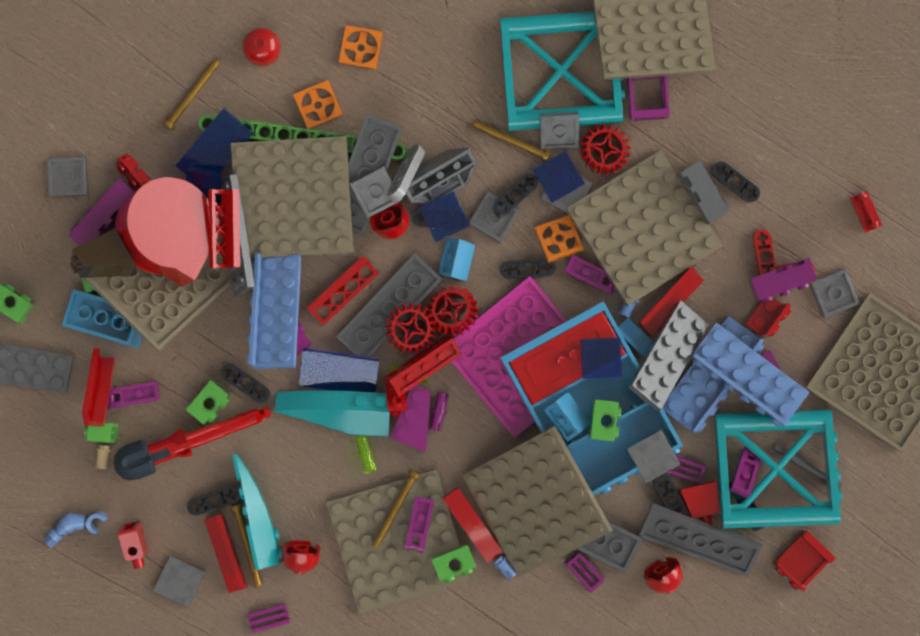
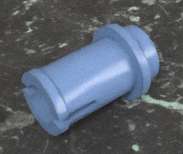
M637 300L629 306L623 303L619 313L630 318L636 303H639V301Z
M500 555L493 562L495 569L498 568L507 580H510L511 576L514 577L517 574V571L506 561V557Z

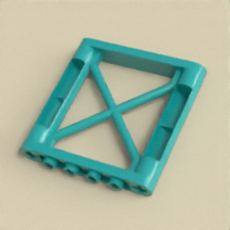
M594 11L500 18L509 131L540 129V113L578 111L579 126L623 123L622 100H625V90L621 88L620 83L623 79H611L612 100H602L567 70L597 35ZM590 31L561 65L526 36ZM514 40L522 41L556 70L528 104L523 107H515L510 50V41ZM561 76L596 104L594 106L532 110Z
M830 409L795 411L789 419L787 426L781 425L780 427L770 421L771 417L766 413L764 415L759 412L721 413L714 415L722 529L840 524L842 491L838 488V482L841 480V475L836 465L839 462V453L835 451L837 433L833 429L832 411ZM806 430L777 463L742 433ZM822 433L828 501L817 500L782 469L813 434ZM726 437H736L771 468L751 491L750 496L745 498L740 504L730 505ZM777 474L812 505L747 508Z

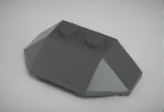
M469 147L445 150L420 165L406 192L409 200L412 203L418 202L434 205L467 186L474 168L477 166V162Z

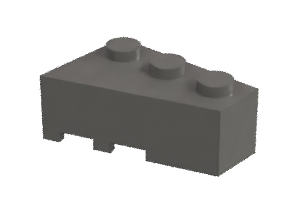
M701 160L677 176L685 186L687 193L696 203L698 210L703 214L707 224L712 223L729 212L727 209L729 207L728 203L723 197L721 198L717 186L711 180Z

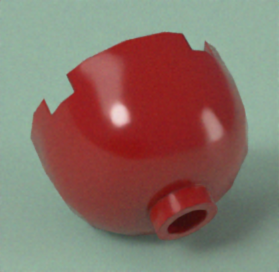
M256 28L245 36L243 52L247 60L253 65L269 66L279 58L281 43L277 35L271 30Z
M396 203L371 216L370 225L379 237L395 240L407 231L409 216L404 206Z
M305 540L289 541V545H285V543L282 545V561L289 570L294 571L295 574L303 575L317 566L321 547L316 544V547L312 546L310 541Z
M667 557V561L660 563V560H657L645 569V576L643 578L649 588L656 593L671 594L681 584L683 572L678 559L675 557Z

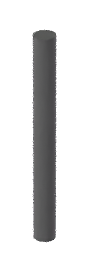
M777 443L772 449L782 456L788 451ZM797 455L790 459L793 463L826 482L825 472ZM838 482V488L840 489L842 483Z

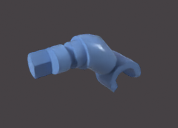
M95 511L89 518L82 514L68 513L59 519V523L56 524L57 528L53 527L44 538V541L52 548L63 538L62 535H67L69 532L72 533L74 530H84L85 527L92 534H97L98 528L93 525V519L98 518L101 521H106L108 516L102 511Z

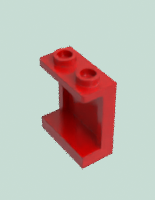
M804 530L773 564L776 566L775 571L782 577L786 575L790 579L789 584L796 591L798 589L805 591V587L828 563L831 564L836 557L809 531Z

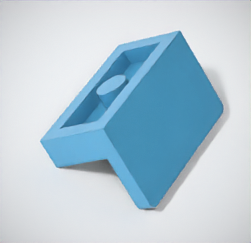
M446 238L438 275L467 281L475 244L460 239Z
M627 318L618 328L627 345L643 358L654 342Z
M568 392L544 409L566 441L578 435L591 424Z

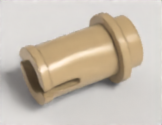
M99 444L98 448H96L98 452L95 468L107 469L109 452H111L110 446Z

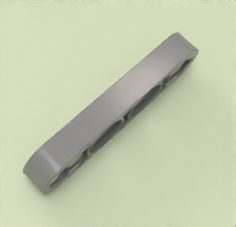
M419 144L412 146L408 150L387 192V196L393 202H397L404 197L424 157L425 151Z

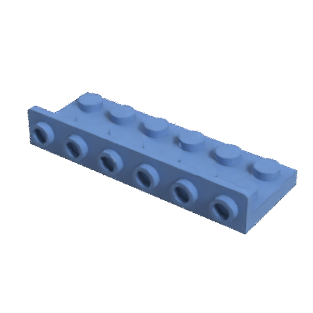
M255 253V259L252 260L255 287L252 288L253 296L250 297L252 314L249 315L251 331L248 333L250 348L247 352V362L254 369L296 368L301 256L261 257L260 253Z
M730 316L726 317L721 326L759 354L764 347L761 345L764 340L759 339ZM692 363L672 390L662 408L664 412L691 432L696 433L703 430L707 424L705 422L707 417H712L718 409L716 406L720 400L724 401L730 392L723 386L725 382L719 378L715 380L708 375L709 370L705 367L701 369L694 363Z
M717 322L691 355V358L694 359L692 362L701 369L705 367L709 370L708 375L715 380L721 379L725 382L724 387L731 392L737 391L740 394V399L747 404L749 402L753 403L756 406L754 409L762 415L765 413L771 417L770 421L778 427L781 425L787 426L789 419L810 393Z

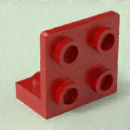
M775 298L764 303L761 301L745 323V326L762 338L774 336L780 328L779 322L785 320L790 314L791 310L789 308L791 304L786 303L783 305Z

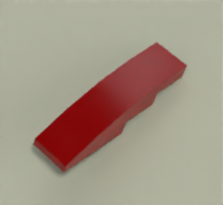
M458 487L442 497L487 563L503 553L498 543Z

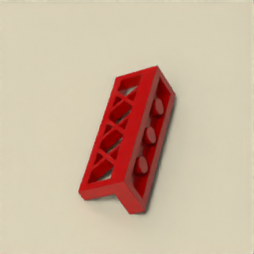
M239 189L209 190L210 268H240ZM215 194H222V202L219 206L215 202ZM218 213L222 216L220 225L216 222V215ZM218 233L222 236L220 245L216 242V235ZM219 252L222 255L223 264H216V255Z
M362 256L311 303L307 309L324 326L379 275L378 271ZM365 266L374 273L368 279H360V271ZM349 281H358V288L354 292H346V284ZM335 294H344V301L340 305H332V298ZM321 307H330L329 316L324 320L316 313Z
M693 266L679 278L638 323L651 337L666 322L675 304L680 300L685 302L704 281L695 272L696 269Z
M444 336L384 376L383 380L391 385L395 394L399 397L462 353L453 338Z
M93 348L81 412L84 426L104 427L115 358L101 357L99 348Z
M224 514L204 520L228 593L247 588L248 585Z

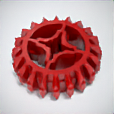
M602 124L601 130L595 125V133L589 129L587 132L590 137L587 135L583 136V139L587 142H580V146L585 148L580 149L579 153L586 154L581 157V160L588 159L585 167H588L590 164L593 165L590 170L591 172L598 168V175H601L602 170H605V175H609V169L615 174V167L622 170L623 166L621 163L627 164L628 162L624 157L628 158L631 155L625 152L631 149V146L625 145L630 141L629 138L622 139L626 133L622 132L619 135L620 128L617 127L613 131L612 124L609 125L608 129H606L605 124ZM606 135L604 142L591 143L597 136ZM611 137L617 140L620 150L612 146ZM607 142V149L610 150V153L607 151L603 158L604 153L600 147L603 148ZM590 149L599 154V162L594 160L590 153ZM608 156H620L615 162L605 164Z
M450 285L449 290L442 287V293L436 291L437 297H431L430 299L433 303L427 305L431 309L427 311V314H433L428 318L429 321L435 320L432 327H436L440 334L444 332L445 336H449L451 332L453 337H456L457 331L461 335L464 334L463 329L470 331L468 325H475L472 319L478 318L475 312L479 311L478 306H475L477 300L473 299V294L468 293L466 288L461 290V287L458 285L455 290ZM451 298H459L464 300V302L455 303L452 302ZM445 302V307L439 312L441 305ZM450 305H452V307H453L454 310H455V312H454L455 317L453 316V314H451V311H450V310H451V306H450ZM466 312L464 318L460 321L461 314ZM452 319L454 324H446L440 320Z
M409 302V308L406 307L405 303H402V310L395 306L397 313L389 312L393 316L392 320L389 318L385 319V321L390 323V326H384V329H390V332L385 333V336H392L388 343L391 344L395 341L396 343L393 348L397 349L400 345L401 353L405 351V348H407L408 354H411L412 348H414L415 353H419V346L422 350H425L426 347L423 345L425 342L431 345V342L427 340L428 337L435 338V335L430 334V330L436 331V327H430V324H433L435 320L429 321L428 319L433 314L428 313L425 315L424 313L427 311V308L424 307L420 311L421 304L417 303L415 308H413V302ZM413 312L407 322L397 320L404 313ZM418 314L423 318L426 330L418 328ZM413 323V327L419 330V332L410 331V333H407V329L401 326V324L406 326ZM395 326L402 328L404 331L402 342L395 334ZM414 334L423 336L418 342L408 344Z

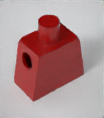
M717 481L679 489L690 517L694 519L699 518L700 521L713 525L711 515L719 513Z
M141 521L123 524L117 534L125 561H132L133 569L142 568L145 566L143 557L147 553Z

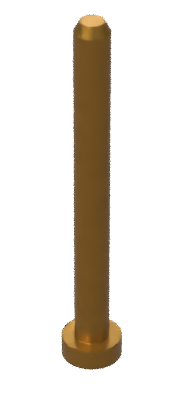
M217 59L212 61L168 121L165 119L162 122L167 128L172 131L176 128L174 124L220 65Z
M473 121L472 123L473 128L543 158L542 161L547 163L552 152L549 149L544 151L479 121Z
M410 469L407 473L409 474L407 481L372 543V547L376 549L380 547L415 480H419L421 475Z
M243 504L229 507L230 512L234 511L254 585L256 588L262 587L259 570H255L246 525L241 511Z

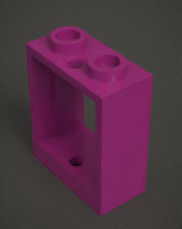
M667 76L627 78L630 121L669 118ZM660 79L662 109L635 110L633 81Z

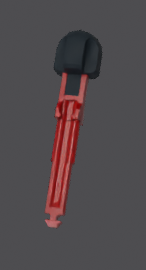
M262 406V410L255 408L186 434L183 428L179 429L170 437L149 445L144 440L135 441L118 449L114 455V469L122 479L129 481L141 479L154 474L156 471L155 465L176 457H189L193 455L192 448L261 423L262 419L265 417L268 419L271 413L268 407Z

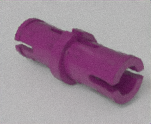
M438 391L435 407L432 408L433 415L429 429L441 432L444 415L447 414L446 407L450 394Z

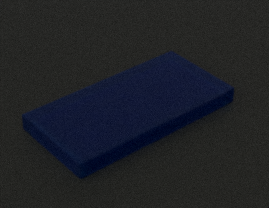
M223 108L175 166L206 190L232 159L231 143L246 142L254 132Z
M304 348L299 386L330 391L376 393L380 359Z

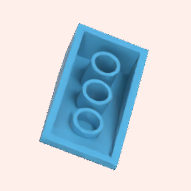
M75 289L72 290L62 326L139 349L142 336L104 298Z

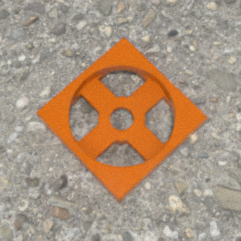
M345 25L339 63L376 70L383 32ZM355 32L360 33L359 40L356 43L347 41L351 34ZM367 35H372L375 38L377 47L366 43ZM358 45H364L365 49L358 51ZM346 49L353 50L356 53L354 62L347 57ZM367 53L375 55L370 61L362 63L363 56Z
M328 80L293 94L307 129L315 128L343 116ZM316 90H326L331 96L324 99L319 98ZM306 94H310L311 104L302 107L303 97ZM316 102L322 103V107L320 109L315 108L314 105ZM334 103V110L327 118L325 108ZM311 112L318 113L320 121L311 120L306 115Z
M569 215L534 227L548 263L584 250ZM558 224L565 225L571 230L564 232L559 229ZM550 226L553 233L552 236L543 239L544 231ZM561 235L563 239L558 242L555 237ZM575 237L574 247L568 250L565 243L566 240ZM555 244L559 247L560 253H551L547 247Z

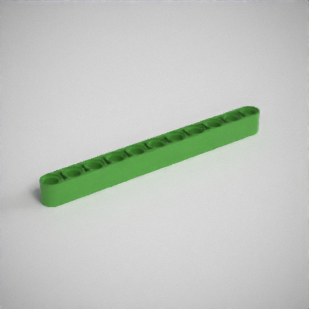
M204 115L199 120V127L205 134L255 142L281 140L279 139V134L283 131L289 133V137L286 140L298 139L301 134H306L308 138L347 136L348 155H352L358 136L213 115ZM206 121H213V126L210 129H204ZM226 123L232 124V129L229 132L223 131V126ZM244 126L251 127V131L247 135L241 133ZM263 129L270 130V134L267 137L260 136V132ZM398 142L396 148H401L403 152L400 156L393 155L391 161L400 162L406 155L404 145Z

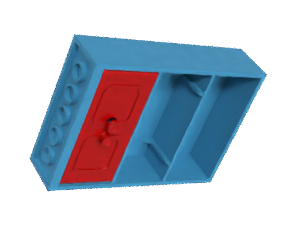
M604 301L500 358L540 434L555 426L544 409L567 392L572 396L590 422L593 400L619 402L618 407L622 408L620 419L617 418L616 426H619V436L615 438L614 442L589 439L591 424L569 441H566L560 433L593 495L599 492L604 494L612 489L611 485L615 483L623 484L629 480L628 476L631 474L639 475L640 472L628 453L627 448L659 430H662L674 454L680 452L679 448L683 444L663 408L655 411L628 388L640 366ZM607 415L602 416L601 424L605 427L609 426L611 423L610 417Z

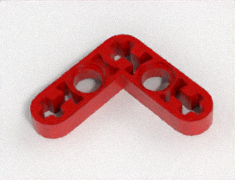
M761 229L754 233L753 246L758 275L766 273V268L762 269L761 266L771 264L772 267L768 268V272L790 265L776 266L772 239L767 230ZM760 233L766 236L767 239L764 240V246L768 245L769 249L763 248L758 250V247H762L761 241L757 240ZM762 252L769 253L770 260L768 262L760 260Z

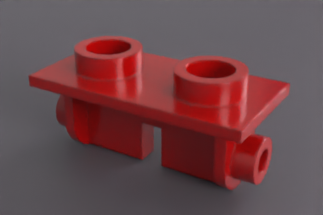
M126 153L122 158L118 157L116 168L120 174H124L128 179L130 187L137 190L150 182V178L143 169L135 171L139 164L132 155Z
M868 191L850 198L865 233L883 226Z
M385 383L388 411H390L392 417H399L402 411H407L406 394L404 393L398 397L391 385Z

